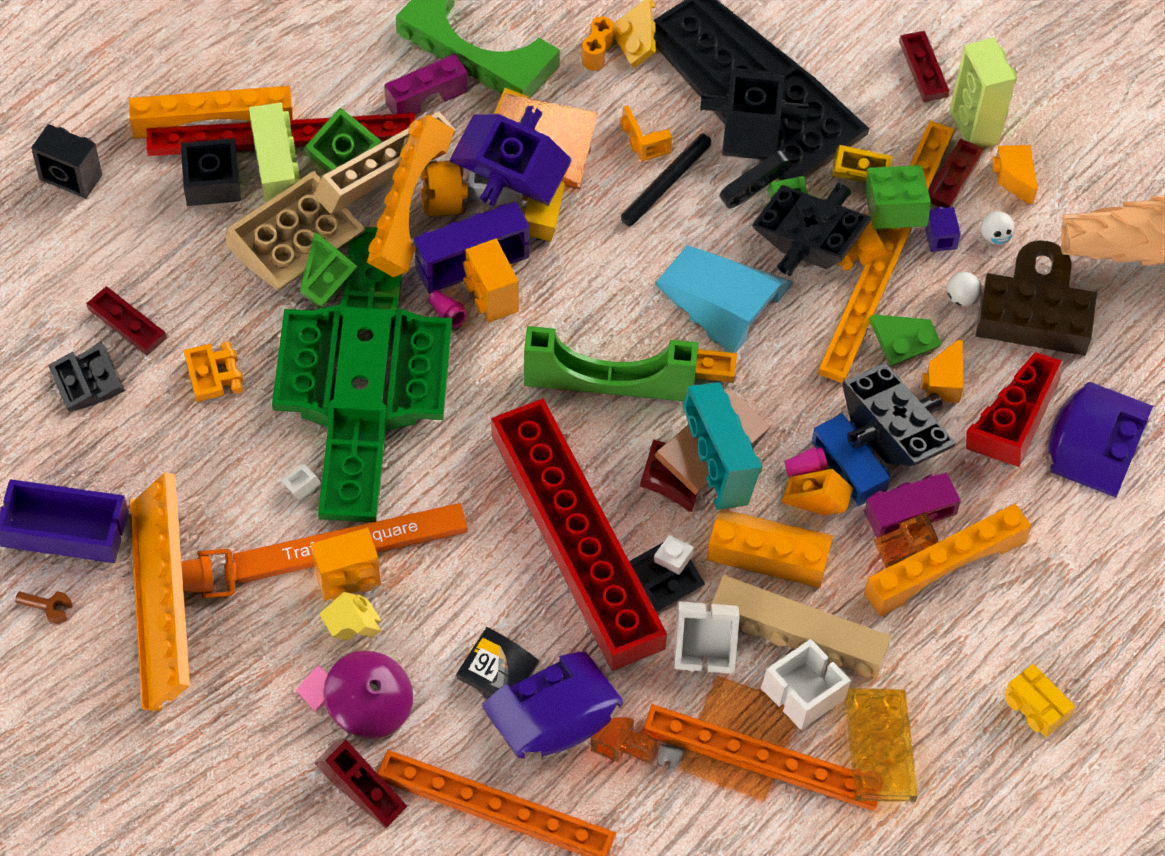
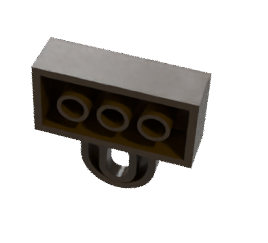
M1044 240L1030 242L1023 246L1017 255L1013 277L986 274L975 337L1086 356L1092 338L1097 292L1069 287L1072 264L1069 255L1062 254L1061 246ZM1046 256L1051 260L1050 273L1040 274L1036 271L1037 257Z

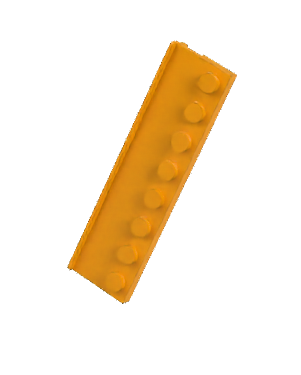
M164 472L136 499L131 498L129 500L142 709L148 711H160L164 701H172L190 687L175 474Z

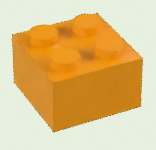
M497 239L466 249V261L463 262L466 277H463V281L468 293L473 292L475 296L474 303L478 313H483L489 323L519 312V281Z
M368 528L311 543L314 571L324 601L335 600L343 592H367L381 585L378 555Z

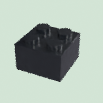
M47 124L31 147L39 180L86 199L102 177L96 144L87 137H79L70 133L65 128H57Z
M235 138L181 143L183 187L187 206L241 201Z

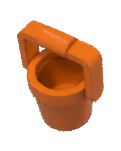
M229 549L198 551L199 558L181 561L183 592L202 593V599L229 597L235 593V581H237L236 563H233L232 552ZM225 554L226 564H224L225 579L228 582V591L212 593L213 573L209 555Z

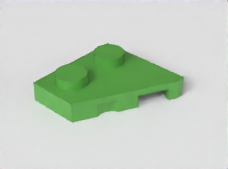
M316 232L311 243L299 292L321 309L355 272L357 266Z
M876 314L868 318L890 367L942 345L931 319Z

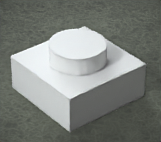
M304 463L281 480L285 488L298 501L310 494L321 484L317 476Z
M668 535L655 553L654 562L680 574L694 555V547Z

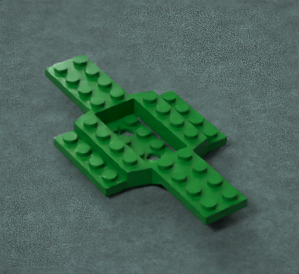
M364 227L365 232L349 243L348 259L357 266V269L345 282L344 294L340 305L316 310L284 309L272 410L301 412L303 419L327 427V441L318 518L320 520L376 522L386 431L415 425L416 419L444 420L452 318L424 317L399 308L402 274L392 277L367 263L370 254L368 248L378 230L375 227ZM395 327L386 407L383 403L390 328ZM363 330H369L374 336L369 341H361L357 335ZM357 378H364L368 381V385L366 388L359 390L352 386V382Z

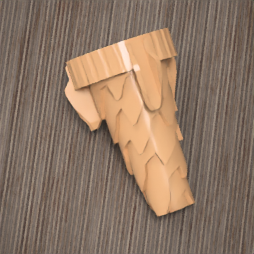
M1165 195L1151 196V200L1123 202L1121 207L1101 208L1090 213L1064 214L1061 226L1062 254L1090 256V259H1112L1118 263L1141 261V265L1165 264Z

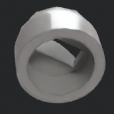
M660 744L657 752V761L662 767L665 760L670 761L668 769L675 768L681 760L683 751Z

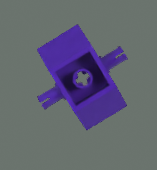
M527 106L519 123L500 114H474L450 158V162L490 179L480 195V199L484 203H487L489 199V205L495 206L503 188L507 187L547 206L550 205L572 162V158L549 136L534 130L543 115L538 108L533 113L534 107Z

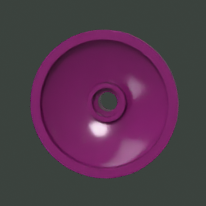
M357 651L339 659L329 671L324 683V702L331 718L346 732L361 738H381L395 732L408 718L413 705V689L404 669L392 658L374 651ZM369 684H375L378 687V691L371 690Z

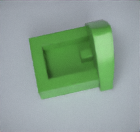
M804 176L771 182L767 189L769 200L772 199L781 185L808 194Z

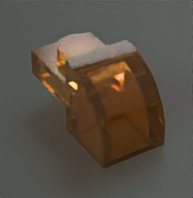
M927 513L899 523L900 529L873 539L885 568L938 543V537Z
M616 717L611 718V721L604 728L591 737V751L616 762H619L622 754L626 753L651 764L656 755L657 742L646 733L633 732L634 719Z

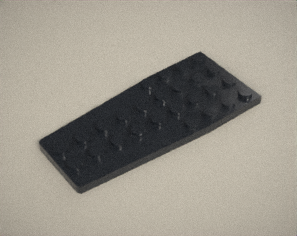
M684 0L653 20L655 22L654 40L656 48L700 98L702 93L717 96L729 94L731 67L784 73L782 99L786 103L808 104L807 121L784 118L780 121L777 152L783 151L792 163L789 170L778 178L780 181L801 176L807 177L835 158L839 145L851 147L868 135L869 127L823 84L720 1ZM713 111L725 125L726 115H724V112Z

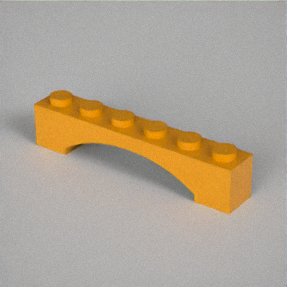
M290 86L132 97L129 98V119L133 139L147 138L146 128L176 127L191 122L213 119L251 121L249 107L282 102L283 112L288 111L290 120H293Z
M429 114L414 120L408 129V134L410 135L407 144L401 150L400 157L402 159L400 165L393 174L392 180L394 182L391 191H389L384 203L386 206L384 212L377 221L376 227L378 230L376 236L368 248L370 254L367 263L392 277L408 272L416 249L411 244L409 210L417 180L431 159L434 160L448 152L454 129Z
M1015 503L869 577L864 595L881 617L904 605L917 592L947 573L981 557L998 552L1004 554L1025 543L1032 525Z

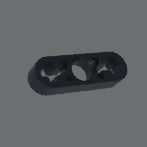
M783 151L775 152L723 188L719 197L727 208H734L786 173L792 163Z

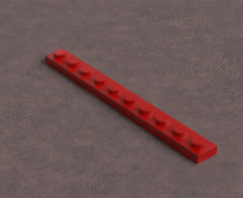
M415 113L352 117L384 142L409 128L415 120ZM330 118L290 120L295 148L305 147ZM251 122L146 128L148 156L181 154V143L235 138L237 151L255 150Z

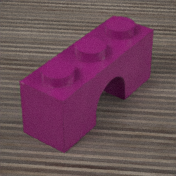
M453 54L384 84L385 103L392 114L415 113L416 115L421 113L423 101L434 93H439L444 102L468 92L467 71L457 56Z

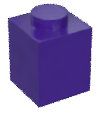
M954 207L930 209L928 226L924 227L930 252L957 249L961 233Z

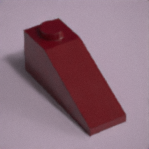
M346 739L335 741L314 762L339 790L384 828H387L407 807L406 803Z

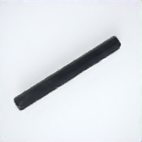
M705 133L699 134L621 214L622 223L629 227L633 226L711 146V138Z

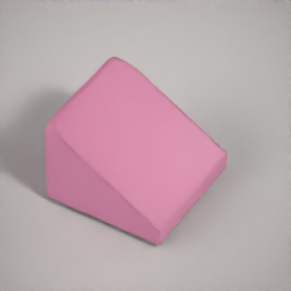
M319 665L313 669L296 690L315 712L325 705L324 683L328 675Z

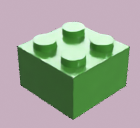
M340 107L305 146L307 157L328 173L379 145L382 141Z
M922 165L868 168L865 195L873 229L928 226L931 201Z

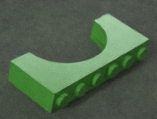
M411 0L396 15V32L403 39L412 41L419 45L422 50L436 55L441 60L455 54L467 71V76L477 79L487 88L494 89L501 94L504 88L531 98L560 66V49L539 37L526 47L502 52L481 49L466 42L454 32L447 19L451 9L455 6V0Z
M527 326L524 346V386L684 401L688 386H693L695 382L698 342L670 340L664 351L651 358L632 362H613L594 359L571 350L561 342L554 328Z

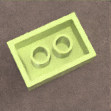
M282 102L249 107L264 202H268L300 180L298 162H296L295 145L290 128L289 112H283Z

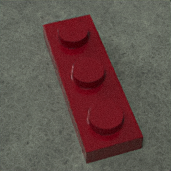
M925 30L900 35V46L923 102L948 98L950 90Z
M960 138L928 190L932 205L943 208L953 206L982 158L984 148Z
M107 286L86 303L87 309L146 356L167 338L164 330Z

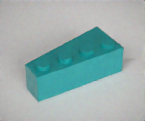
M720 382L688 386L682 406L693 438H699L698 455L700 461H706L708 465L709 475H707L706 479L709 488L715 487L718 496L714 499L716 510L747 506L758 476L762 472V463L760 458L756 457L751 446V440L741 426L740 417L738 414H735L731 406L730 397L725 393Z

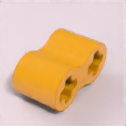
M600 16L593 19L590 35L582 43V65L588 70L595 71L601 69L605 64V52L613 45L614 23L608 17Z

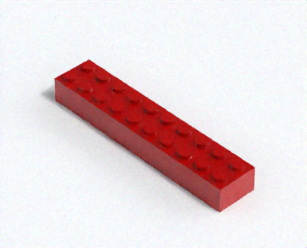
M544 398L492 417L491 436L611 671L665 650L667 632Z

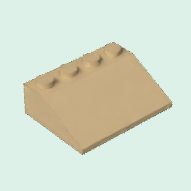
M314 171L226 229V245L246 267L277 291L304 274L311 243L316 232L337 250L365 232V228L346 207L331 215L316 199L314 192L321 178Z

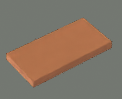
M729 388L725 393L729 395L731 406L735 414L739 415L741 426L745 434L749 436L752 446L771 426ZM688 424L656 452L655 457L689 490L697 495L708 485L706 477L709 475L707 462H701L698 455L699 438H693Z

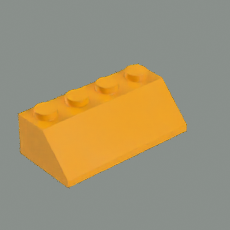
M720 509L709 541L707 561L821 588L833 535Z

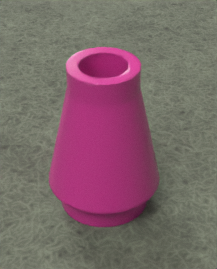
M439 290L430 294L428 303L434 308L439 318H452V328L460 326L465 321L467 311L462 303L450 298Z
M814 446L788 460H784L788 477L828 469L822 447L815 449Z

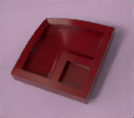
M653 439L640 487L657 492L678 503L687 511L692 512L697 495L689 490L655 457L656 452L666 443Z

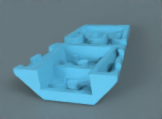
M688 245L656 281V286L679 308H683L690 315L689 318L696 325L699 324L714 343L718 342L725 349V352L736 353L745 343L748 328L769 302L774 300L778 303L793 284L791 280Z

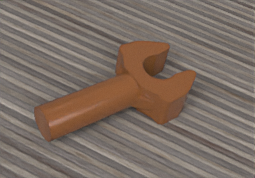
M20 591L15 598L16 603L44 610L48 622L51 623L67 621L64 612L55 610L57 606L73 607L70 598L65 593L59 591L49 599Z

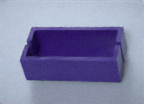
M515 201L510 204H502L496 209L485 213L474 214L468 219L457 223H449L443 228L431 232L427 231L415 237L416 271L428 294L463 282V277H466L463 262L466 261V249L490 240L497 239L510 264L529 258L528 241L530 226Z
M13 479L9 480L3 500L4 507H1L0 547L109 563L116 562L121 544L120 535H123L129 514L125 495Z

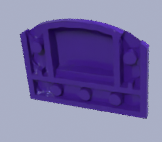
M1092 382L1084 384L1082 388L1076 390L1066 400L1052 426L1048 445V454H1051L1053 464L1050 465L1051 473L1117 498L1153 406Z
M576 652L559 656L560 661L511 687L506 683L482 704L483 710L517 758H525L524 752L541 751V756H547L576 746L604 728L611 721L610 715L617 705L619 708L622 707L623 699L587 652Z

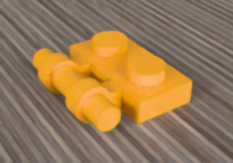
M871 221L844 259L837 263L842 266L843 270H850L853 267L852 262L857 259L860 260L863 266L887 254L885 246L876 230L873 229Z
M230 342L221 343V351L214 353L211 343L183 350L196 402L224 396L222 386L225 385L231 386L234 394L243 392V375L237 368V353L232 349ZM217 365H225L227 372L219 373Z

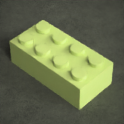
M995 37L964 45L950 106V113L963 139L981 148L999 144L1002 132H1004L1005 119L1008 116L1009 103L1013 97L1014 84L1017 82L1016 72L1013 67L1009 66L1003 47H999Z

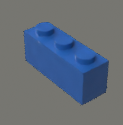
M842 413L815 427L811 443L816 449L823 448L827 465L830 469L836 471L854 488L851 498L859 507L865 504L867 498L878 491L887 492L890 473L884 464H880L875 458L874 451L869 443L858 449L852 448V445L857 443V441L849 444L847 434L850 431L856 430L857 427L852 421H848Z

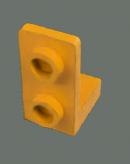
M629 105L623 106L622 117L619 118L620 126L624 133H628L630 147L633 153L637 152L641 162L671 153L672 135L669 129L654 131L643 136Z

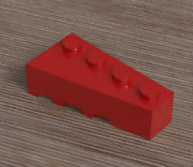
M1034 352L1014 375L1013 381L1007 388L1004 387L1000 391L994 403L990 407L987 406L981 413L980 419L967 429L966 449L1020 467L1059 384L1062 360Z

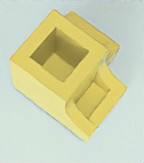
M343 592L319 613L334 638L349 641L356 634L373 638L381 631L377 625L381 622V619L369 600L359 594Z

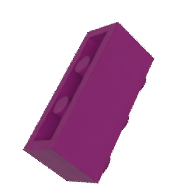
M947 472L939 475L930 474L921 481L912 484L906 482L899 485L896 489L873 493L867 498L864 513L877 539L881 540L957 515L961 499Z

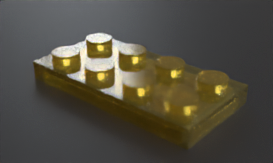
M849 688L845 699L855 801L916 802L918 792L906 690Z

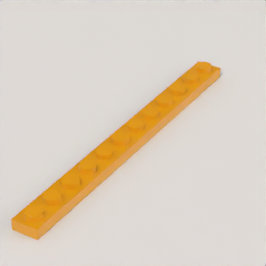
M931 120L928 122L910 163L912 166L922 165L928 190L932 185L954 134V128ZM913 227L880 230L878 236L885 246L887 254L865 264L819 367L818 375L840 383L847 379L870 326L868 318L875 314Z

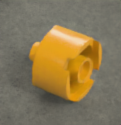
M430 161L421 173L420 180H424L423 188L421 189V199L424 213L427 216L464 214V199L468 197L467 184L462 183L461 176L464 174L463 167L450 161Z

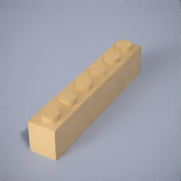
M439 111L431 115L454 129L453 135L455 134L456 129ZM409 128L323 175L314 192L316 199L332 215L390 182L395 170L400 165L402 159L400 153L404 145L407 144L410 135L408 134Z
M723 575L711 603L738 606L740 614L739 629H742L748 635H758L769 639L775 645L788 646L797 649L811 639L829 657L827 663L834 662L838 667L843 666L854 670L856 674L862 677L877 679L892 637Z

